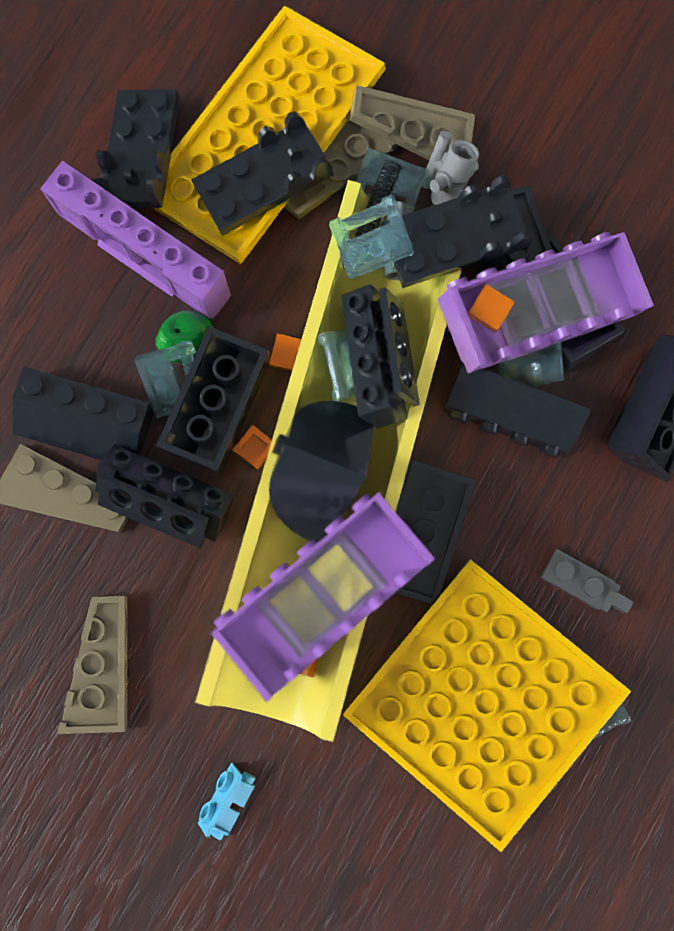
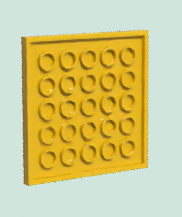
M470 559L347 708L343 716L502 852L631 691Z

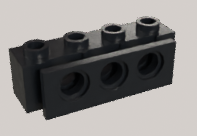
M371 284L341 295L358 417L377 429L408 419L405 402H408L413 407L420 405L403 303L386 287L378 291Z
M113 444L98 465L95 491L99 493L97 505L199 548L203 545L204 538L215 542L228 520L234 494L115 444Z

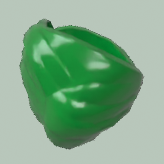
M179 311L168 317L162 324L155 338L156 346L161 355L173 363L185 364L192 362L208 326L214 328L213 324L205 315L197 311Z

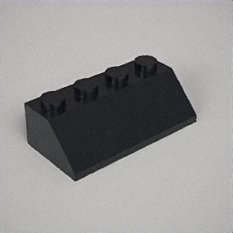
M208 326L156 446L193 465L222 476L268 369L271 359L269 350Z
M659 334L655 345L649 352V358L644 369L636 380V386L630 399L623 408V414L616 429L610 436L607 448L621 461L666 482L669 481L674 470V336Z
M463 363L455 378L443 411L449 413L448 417L456 422L466 424L467 421L480 425L479 429L491 435H497L498 432L510 436L509 441L525 447L531 444L539 447L540 453L552 458H558L559 455L563 457L570 452L591 409L485 369L468 374Z
M23 366L13 395L12 434L101 461L113 444L141 455L155 409L145 401Z

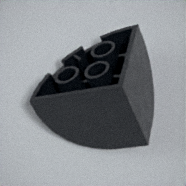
M318 401L304 406L294 416L286 435L279 434L272 453L277 455L269 482L271 504L278 517L289 529L309 541L314 539L317 544L328 535L325 529L337 518L343 517L367 478L374 426L358 417L357 406L338 401Z

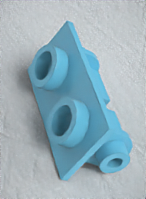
M231 763L227 771L220 775L210 802H206L201 809L198 824L208 838L211 834L215 838L222 840L224 835H229L240 814L239 811L230 806L232 803L244 807L255 788L253 782L256 778L247 772L242 774L233 763Z

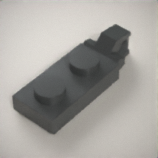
M554 549L539 577L596 610L608 612L610 607L622 614L624 612L628 614L634 603L618 593L621 586L614 583V580L559 549Z

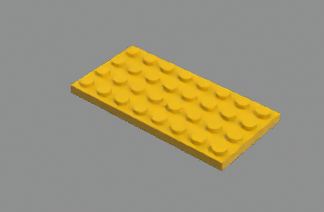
M284 6L171 153L163 207L153 209L234 261L242 264L289 200L222 236L191 179L258 143V134L265 125L273 127L275 132L283 130L285 127L284 120L288 113L294 111L301 114L324 153L350 118L353 91L356 86L359 85L372 89L384 73L385 63Z

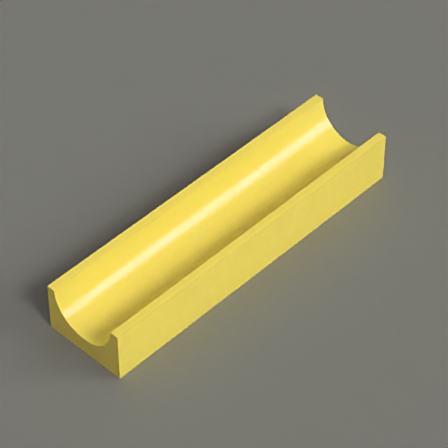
M348 180L221 615L229 609L234 613L245 605L242 598L258 585L262 590L273 581L270 575L285 562L289 566L293 565L301 558L297 552L310 542L289 529L278 517L271 504L269 482L277 455L273 454L272 450L279 434L286 435L294 416L304 406L318 401H338L357 406L341 295L368 284L374 286L378 291L386 287L403 303L420 405L413 407L408 402H405L408 419L378 429L376 427L373 428L367 478L342 519L345 521L355 513L352 506L366 494L373 498L379 493L396 512L447 325L437 299L448 290L447 285L459 279L461 270L402 288L400 281L389 280L384 277V255H380V252H368L362 270L356 271L346 265L349 270L360 272V274L352 275L344 269L343 263L347 258L348 250L352 245L355 233L369 201V197L362 190L361 183ZM382 213L383 217L379 222L380 225L377 226L378 230L374 235V239H380V235H383L381 222L384 221V213ZM338 544L308 568L343 612L373 588ZM300 576L270 600L297 635L308 640H312L335 620L333 615ZM367 616L319 657L314 678L299 674L267 702L214 638L196 703L206 706L230 707L268 716L301 727L316 734L321 739L333 742Z

